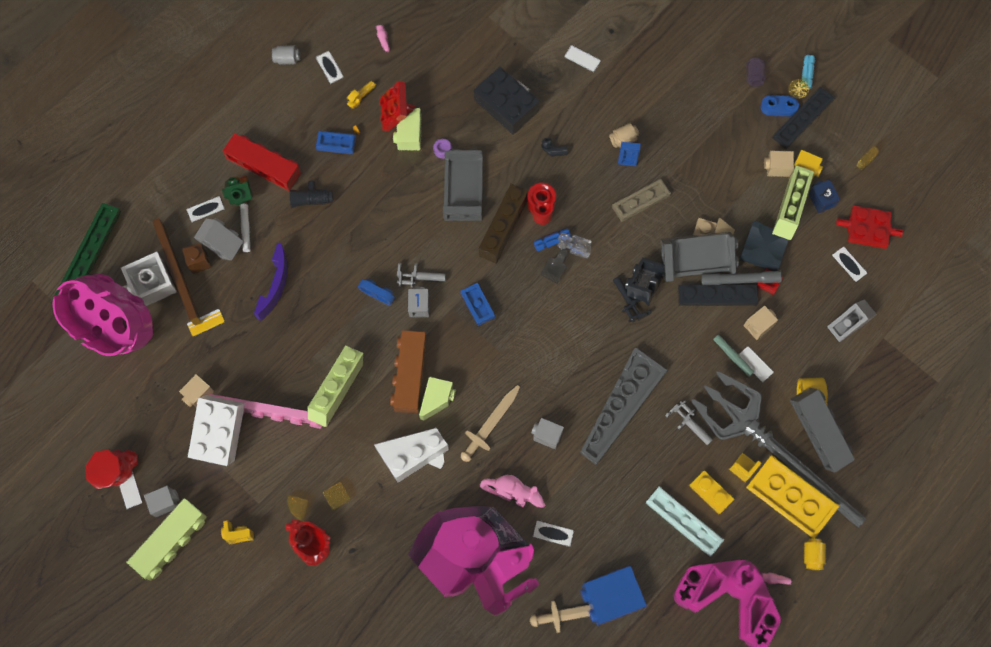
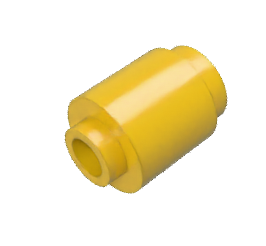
M809 539V542L804 543V563L806 564V569L823 570V565L826 564V544L821 543V539Z

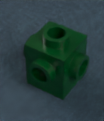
M234 176L225 181V187L222 189L225 200H229L230 205H242L246 201L252 200V190L247 176L240 178Z

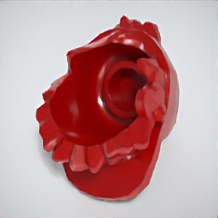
M293 519L291 520L292 523H287L285 530L289 531V544L295 553L309 566H316L322 563L330 552L329 540L331 538L325 533V530L310 521Z

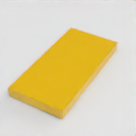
M772 455L746 487L813 539H815L839 508V505Z

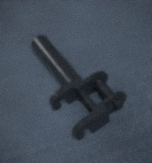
M620 277L613 279L617 289L629 305L627 307L624 306L622 310L623 313L626 312L629 316V323H634L636 319L640 321L652 313L651 310L647 311V313H639L635 304L641 300H634L632 297L627 296V289H625V285ZM633 308L637 315L633 316L630 309Z

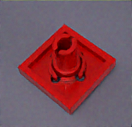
M398 81L380 98L382 130L389 132L416 108L415 105L406 104L405 82Z

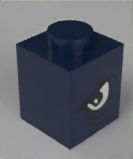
M830 180L816 182L812 185V189L809 192V196L818 213L836 207L840 201Z

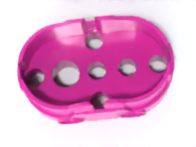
M104 274L82 276L75 280L66 281L57 288V290H60L59 295L53 297V311L56 320L68 332L69 336L75 340H85L86 342L81 344L88 349L94 350L101 355L113 356L139 350L151 340L153 336L152 318L143 299L115 283L111 277ZM123 318L126 321L127 329L123 325Z

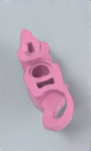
M504 475L496 480L484 479L480 483V487L483 490L509 502L511 499L517 500L516 505L522 508L526 504L525 501L532 503L536 507H545L537 487L533 486L530 488L513 475ZM488 485L493 486L494 488H496V490L490 488Z

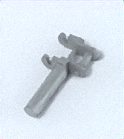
M398 263L397 277L399 280H397V283H399V287L402 284H407L413 288V284L416 283L414 279L445 281L446 274L417 272V264H414V272L412 274H404L401 271V263ZM402 276L411 277V281L402 280Z
M686 400L684 402L680 401L679 406L676 404L665 415L669 417L673 412H678L684 418L682 424L677 427L678 429H681L686 424L706 445L712 442L713 439L689 417L690 415H695V409L691 410L685 404ZM681 407L689 413L687 416L679 410Z

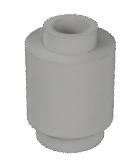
M295 45L277 46V48L272 49L273 62L279 65L296 64L297 60H300V51L296 49Z

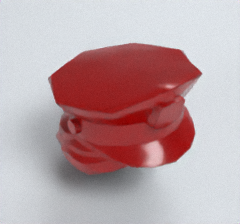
M105 449L94 452L86 465V480L97 489L120 486L132 476L133 468L138 464V455L131 450L122 452L120 450L110 451Z

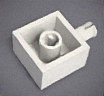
M158 252L121 268L127 281V285L123 287L133 295L143 299L146 306L177 292L165 262Z

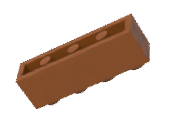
M402 330L401 337L397 338V348H400L399 355L395 357V367H398L397 374L393 375L395 394H391L390 405L393 406L395 412L419 414L427 340L425 332Z

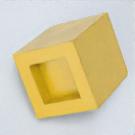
M742 453L729 470L746 482L761 465V462L758 460L755 463Z

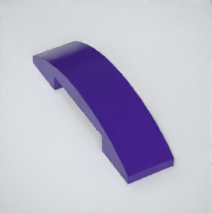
M277 243L272 262L277 267L268 297H259L254 312L258 320H263L272 311L279 301L286 283L287 257L281 243Z

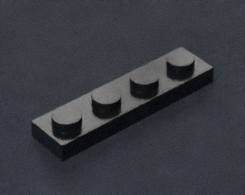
M679 285L678 303L679 306H757V285Z

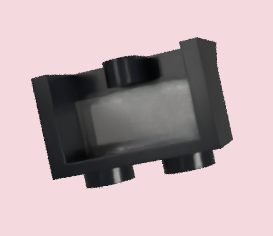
M642 257L640 263L634 266L632 278H628L626 282L627 296L644 301L649 306L663 278L664 264Z

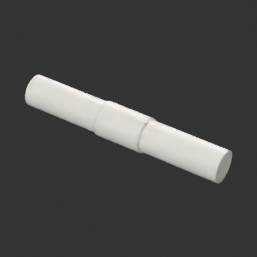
M242 204L240 205L243 252H250L248 205Z

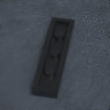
M820 87L773 135L772 139L787 150L834 101L835 97Z

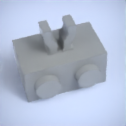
M217 218L205 219L194 238L220 258L232 261L243 243L238 237L239 234L225 228L224 222Z

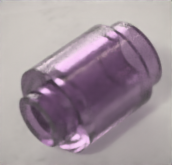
M752 58L746 63L747 82H749L750 86L759 87L764 84L765 62L760 58Z

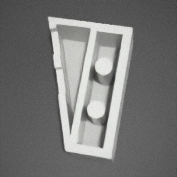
M437 428L374 445L398 483L449 450L447 443Z

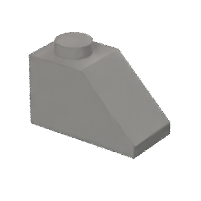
M864 299L855 303L827 327L836 339L841 342L863 327L877 314Z

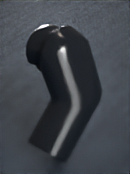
M550 138L542 140V150L551 157L568 155L567 146L556 147L552 144Z

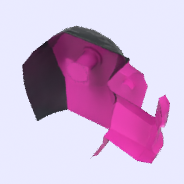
M460 507L437 512L423 526L408 553L413 562L445 597L462 594L474 583L484 609L495 616L505 612L510 607L512 601L525 592L531 593L539 585L536 578L528 579L509 593L503 592L502 585L506 581L528 568L534 549L531 543L529 545L494 507Z

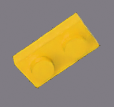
M705 470L689 485L718 514L734 500Z

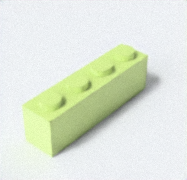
M795 166L788 181L772 234L789 240L792 239L801 218L814 171Z
M345 345L308 406L309 420L327 427L363 366L362 352Z
M184 498L127 563L144 579L151 581L152 578H157L162 572L161 568L175 558L176 551L190 541L192 533L195 530L198 531L204 525V520L207 517Z

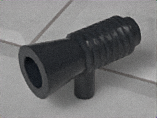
M313 180L308 181V191L290 189L291 208L307 204L323 205L333 202L332 191H328V189L315 190V181Z

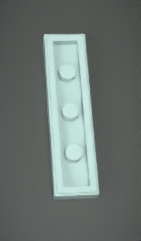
M658 487L647 500V505L707 555L711 556L724 541L662 488Z

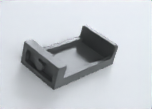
M450 149L445 151L444 221H482V151L477 149H469L468 151Z
M731 232L661 239L662 264H664L663 277L665 281H674V277L726 271L736 274V268L738 267V257L735 256V249L738 248L737 238Z

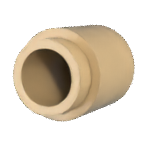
M629 123L613 130V133L609 136L611 143L617 148L621 147V142L632 143L637 141L639 132L635 125L632 126Z

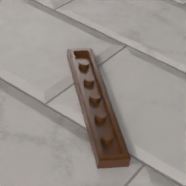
M160 218L153 220V225L188 317L197 326L202 322L166 228Z

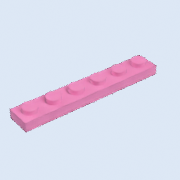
M209 394V396L245 403L243 414L244 412L252 413L251 416L263 418V416H269L274 421L282 422L283 419H286L296 425H302L303 422L310 424L309 426L313 428L322 427V425L308 419V411Z

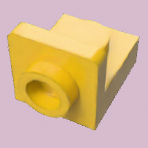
M228 520L223 521L224 527H221V535L227 543L234 544L254 540V533L251 529L242 526L235 528V531H233L232 523Z

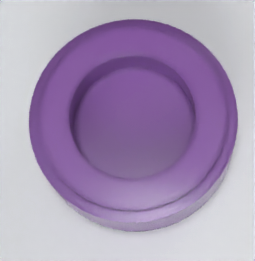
M446 139L437 140L433 146L434 154L438 158L444 159L445 151L452 149L450 141Z

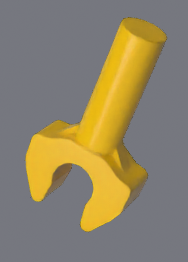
M370 81L359 91L354 89L347 97L350 100L347 105L351 108L359 106L362 97L375 88V83Z

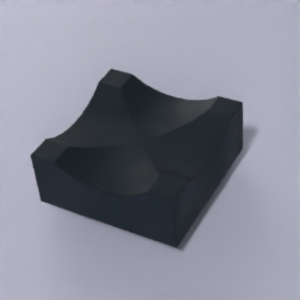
M754 220L739 260L765 269L767 268L771 271H777L789 239L772 234V228Z

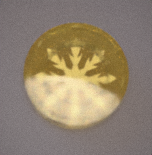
M794 80L789 85V94L794 98L801 99L808 93V84L803 80Z

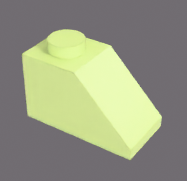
M416 108L397 125V132L393 133V141L397 143L398 150H420V108Z
M429 377L419 413L421 420H426L449 406L450 400H454L456 389H453V382Z

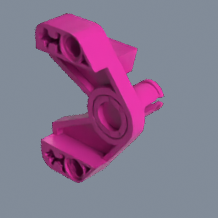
M736 560L692 566L686 570L673 594V598L678 605L696 613L727 592L732 597L739 599V639L743 640L750 647H767L770 644L781 620L764 580L754 564L746 560ZM689 572H696L698 574V582H692L689 579ZM687 586L691 587L686 593V596L689 598L682 600V595L679 592L682 593ZM765 615H770L773 618L772 626H768L764 622ZM763 630L769 631L762 634L761 639L763 642L757 643L758 639L755 636L760 635Z

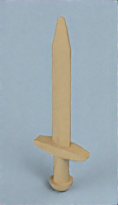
M518 385L505 395L476 435L469 431L465 432L472 440V443L465 452L461 453L463 461H470V457L479 446L487 451L490 450V447L484 440L513 403L520 388Z
M551 601L552 613L539 616L534 614L530 618V623L532 626L538 627V624L553 622L556 632L560 633V621L589 616L588 610L591 609L587 605L557 611L555 602Z

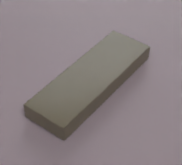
M659 179L612 204V208L621 222L668 198L671 193L662 179Z

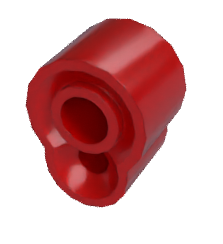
M537 183L528 191L527 206L532 213L533 220L537 224L546 225L550 223L556 204V192L547 183Z

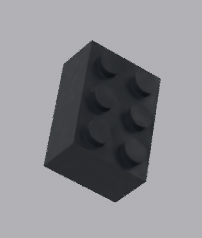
M501 66L474 89V100L512 135L539 112L540 101Z

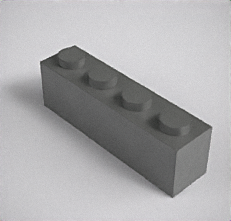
M809 387L791 398L790 402L825 469L835 473L855 460L852 455L853 450L843 438L844 433L836 424L833 411L827 407L824 394L818 389Z

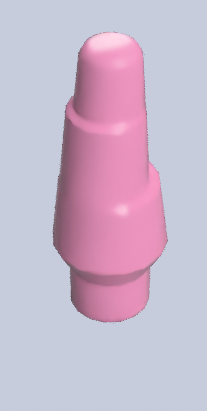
M379 25L376 27L377 36L385 52H388L390 49L387 41V32L384 30L383 25Z
M770 572L761 573L764 582L768 584L792 583V580L785 576Z

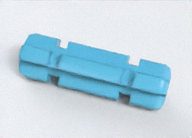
M806 55L804 58L801 85H803L802 88H807L806 90H810L812 87L815 63L813 55Z

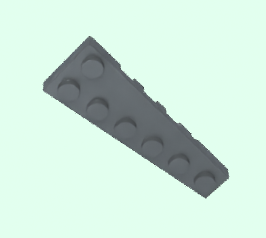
M635 347L580 454L597 465L666 374L667 370Z

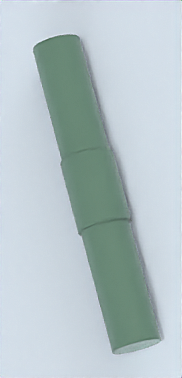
M720 335L713 339L748 377L754 373L751 367Z

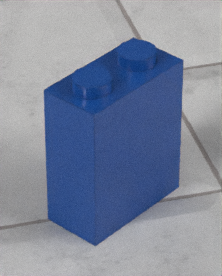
M631 566L584 583L582 590H580L584 602H588L591 609L588 610L592 622H596L597 626L647 606Z

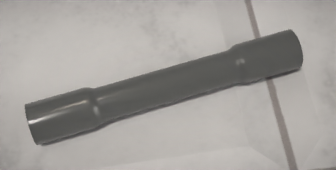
M781 271L702 274V285L758 282L781 283Z

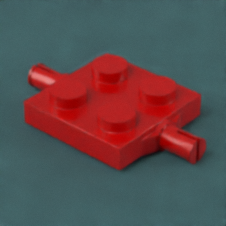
M853 205L849 220L840 218L836 220V226L847 227L848 242L886 249L889 244L890 235L898 237L903 235V229L892 228L890 223L891 212Z

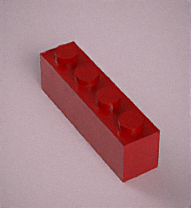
M234 133L223 149L226 159L290 191L301 175L297 162L292 159L287 160L276 151L271 152L267 150L261 143L255 144L251 142L245 135L240 136Z

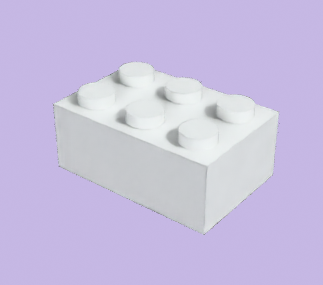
M209 395L198 398L188 458L225 466L235 461L245 403Z

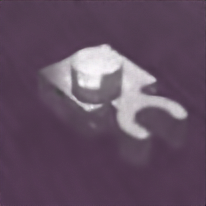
M565 233L559 235L558 240L560 241L557 245L559 248H568L570 253L588 259L591 254V240L573 235L571 238Z

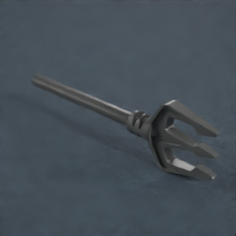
M719 371L716 373L725 386L734 385L749 397L750 401L746 408L741 409L723 399L718 391L706 385L704 386L712 400L718 401L732 419V424L725 429H722L707 415V406L692 399L693 405L719 440H726L743 434L749 436L751 434L753 436L752 441L755 439L759 441L757 446L766 447L793 472L839 505L837 510L856 527L864 523L866 518L773 438L771 430L766 432V426L762 428L759 426L761 422L758 420L761 394L758 391Z

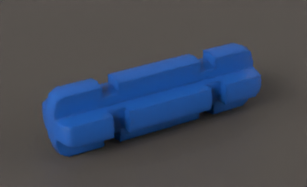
M563 229L560 233L555 232L543 237L544 239L535 240V249L540 251L544 247L548 248L561 243V240H569L571 238L569 230Z

